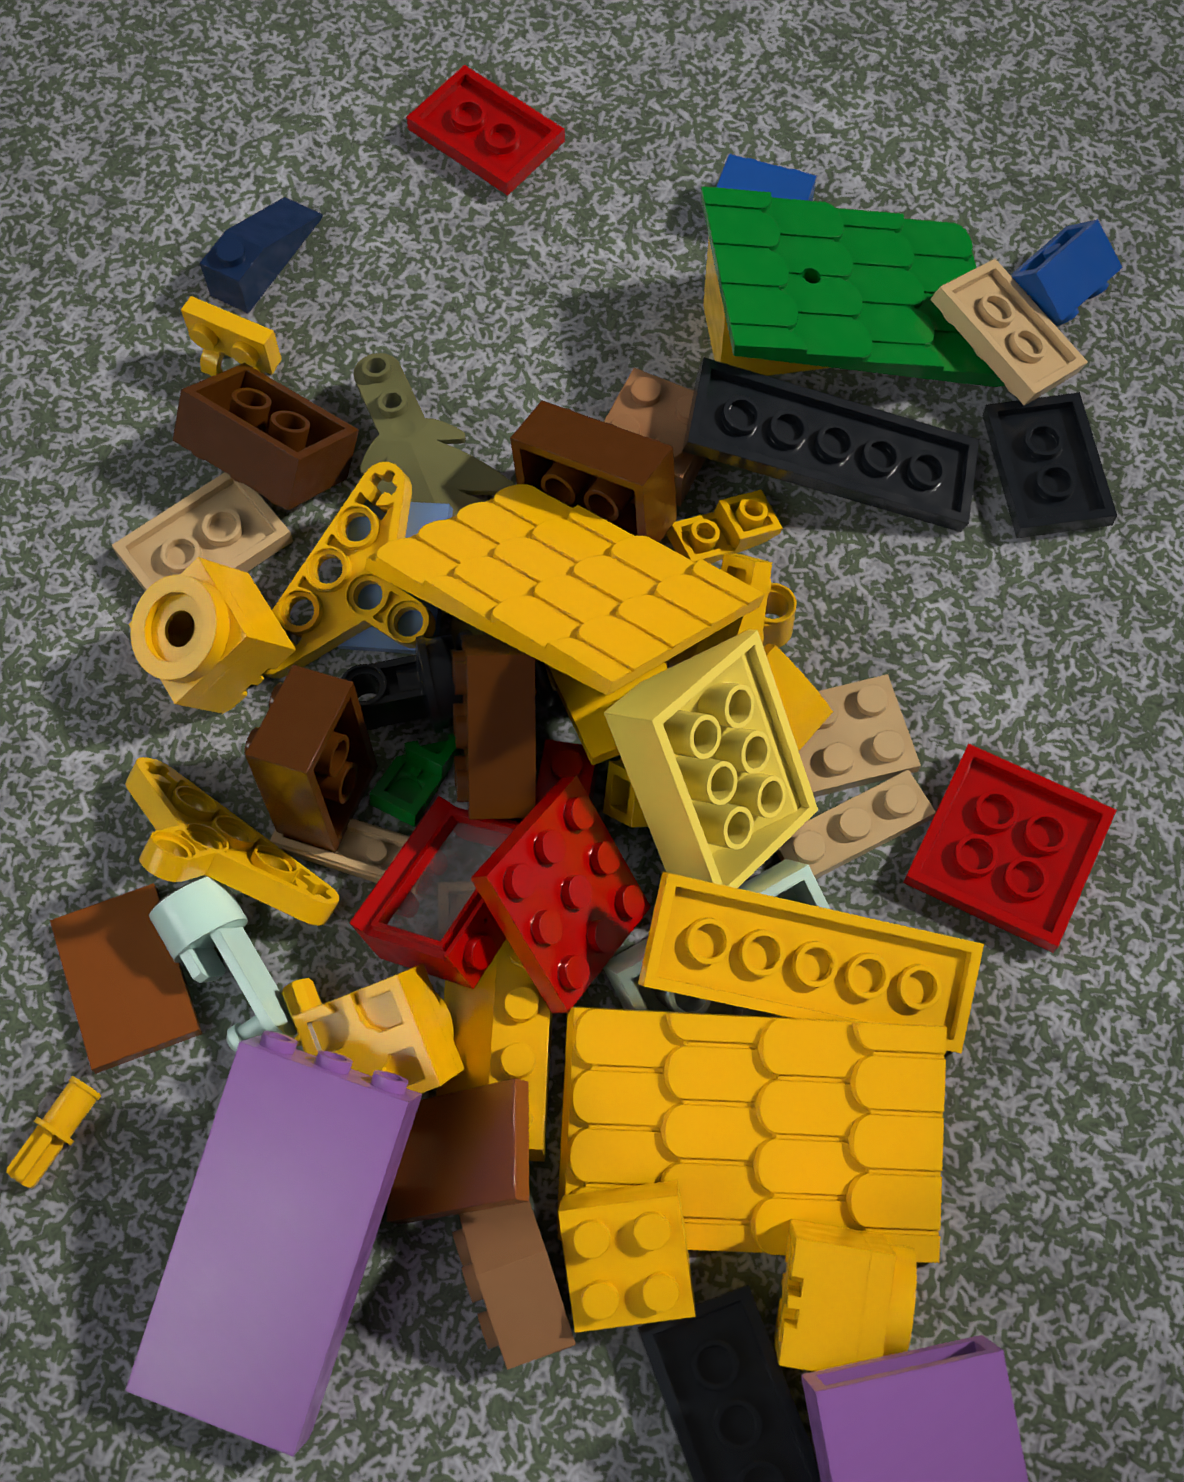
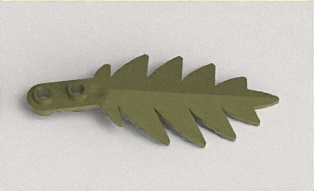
M375 353L362 358L354 368L355 383L379 434L370 444L360 466L361 476L372 465L379 462L396 464L409 477L412 484L411 502L450 504L453 508V516H456L460 509L469 504L485 502L471 495H495L501 489L515 485L500 472L481 460L447 445L465 443V433L446 422L425 418L403 369L396 358L385 353ZM383 480L377 486L382 494L387 492L391 495L397 488L392 481L385 482ZM442 610V615H441V622H442L447 616L450 615L449 613H447V612H445V611H443V610ZM453 615L450 634H452L454 649H450L451 655L452 651H456V636L460 631L469 630L474 635H483L482 630Z

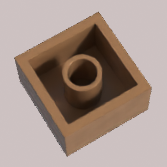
M633 368L604 422L673 446L676 505L681 506L706 459L682 451L694 391Z

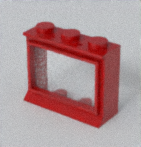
M438 796L349 924L380 959L407 968L424 964L427 974L474 989L507 938L470 878L520 822L507 819L469 820L468 810L458 808Z

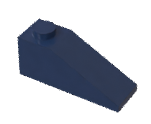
M283 197L225 230L200 262L210 296L249 314L323 218L322 214Z

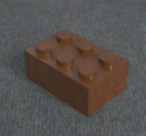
M242 363L181 389L173 441L191 451L195 457L206 460L229 474L233 480L243 483L265 496L274 505L290 510L348 478L359 430L255 368Z
M543 400L510 437L517 484L531 485L571 508L579 505L634 536H647L657 542L661 541L677 519L673 446Z
M489 634L462 635V650L452 651L453 683L455 684V695H463V703H453V729L456 749H464V755L454 756V783L457 802H467L469 820L525 818L536 806L535 658Z
M292 665L284 682H280L274 687L266 716L260 727H255L250 732L245 744V757L276 832L283 834L286 838L336 853L348 828L347 825L350 819L353 818L378 767L354 683Z

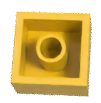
M678 1180L562 1195L558 1216L575 1333L695 1317V1297Z

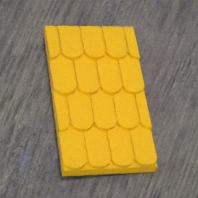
M517 484L503 488L495 494L494 498L486 502L469 504L460 509L456 516L447 520L430 522L424 525L417 534L409 538L395 539L385 543L376 553L367 557L364 570L605 695L611 694L760 606L765 596V593L702 559L695 563L650 537L634 536L579 505L571 508L527 484Z
M571 1007V1010L567 1013L557 1207L558 1239L562 1241L558 1216L562 1195L678 1180L688 1250L785 1255L790 1219L884 1234L889 1244L913 1247L916 1253V1262L939 1263V1230L941 1228L942 1198L941 1171L943 1167L944 1136L943 1112L945 1106L946 1059L944 1058L947 1044V1027Z

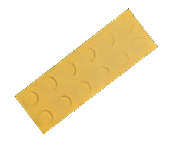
M662 872L638 984L644 987L791 1018L947 1027L946 1050L962 1054L984 944Z

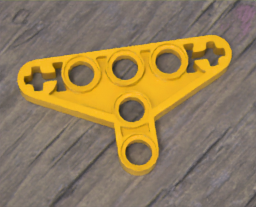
M379 462L372 465L364 473L272 609L279 623L286 630L302 638L297 645L291 640L296 651L276 669L269 668L262 675L269 678H283L288 675L292 665L304 667L371 626L407 648H416L417 636L424 635V638L433 636L436 621L433 613L425 605L399 587L364 570L368 556L376 553L385 543L405 538L412 484L409 477L396 464ZM382 480L385 482L392 481L397 487L392 495L387 492L382 494L377 488ZM367 499L374 506L377 505L383 512H387L382 520L369 507L363 505ZM357 517L369 518L371 530L366 538L361 541H350L347 537L349 523ZM330 558L339 559L342 563L340 577L332 583H322L318 576L321 564ZM369 584L379 585L382 589L380 603L371 610L361 609L358 604L360 591ZM301 600H310L314 607V614L311 620L302 626L294 625L290 618L292 607ZM410 610L419 611L423 617L421 629L413 636H402L398 630L400 617Z
M140 757L136 760L125 786L156 829V831L151 833L139 858L141 865L148 872L158 878L171 882H183L206 875L308 924L320 926L328 922L339 902L338 893L329 884L172 767L148 757Z

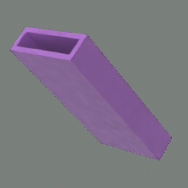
M263 1031L262 1036H256L239 1042L125 1391L293 1457L308 1441L315 1425L422 1094L407 1089L409 1081L399 1075L374 1070L373 1075L370 1076L351 1069L353 1061L343 1055L320 1050L317 1056L296 1049L297 1040L287 1035Z
M983 1335L801 1374L821 1482H1029L1004 1352Z

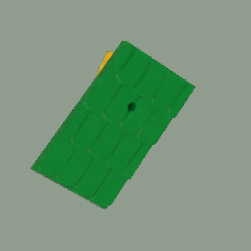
M701 186V202L708 231L703 307L715 361L766 376L838 368L988 387L1005 386L1004 382L984 360L977 356L973 347L944 318L942 312L930 300L940 286L977 268L972 253V241L966 228L951 222L905 219L902 213L835 208L827 202L774 198L771 196V192Z

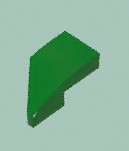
M454 733L448 734L447 741L422 746L419 745L418 740L404 743V755L397 756L371 790L370 805L415 827L454 764V756H458L462 750L456 749Z

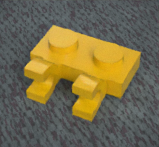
M190 296L182 307L181 312L190 338L194 343L203 348L200 359L202 372L211 376L221 373L223 371L221 364L225 355L233 357L240 364L246 363L263 374L268 373L272 375L281 362L282 358L273 330L193 296Z

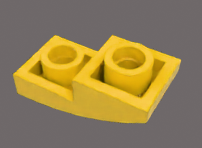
M757 490L719 500L714 512L676 521L666 534L677 553L695 563L702 559L712 564L722 560L724 553L737 554L765 543L779 535L783 528L762 490Z
M767 643L764 646V650L798 751H800L833 711L794 663L776 645Z

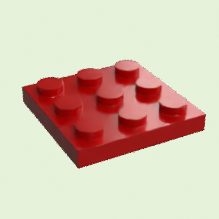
M968 743L903 883L1054 953L1059 947L1117 810Z
M577 775L560 778L470 878L551 1013H569L571 1007L576 1004L651 908Z

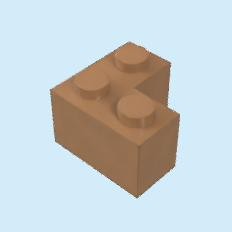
M530 1202L459 1214L462 1229L453 1231L452 1234L463 1266L461 1268L471 1301L474 1303L484 1299L487 1308L486 1311L477 1315L488 1350L499 1346L508 1370L576 1345Z

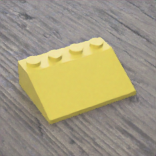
M749 629L640 682L604 712L667 873L739 888L818 811L758 630Z

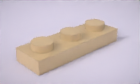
M908 769L806 821L776 853L781 861L789 859L808 864L815 879L933 819L936 811Z

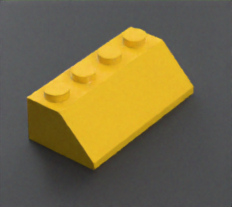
M506 939L474 989L445 980L444 1002L453 1021L454 1043L465 1069L440 1087H437L436 1096L513 1078L528 1081L529 1161L545 1162L553 1013H551Z

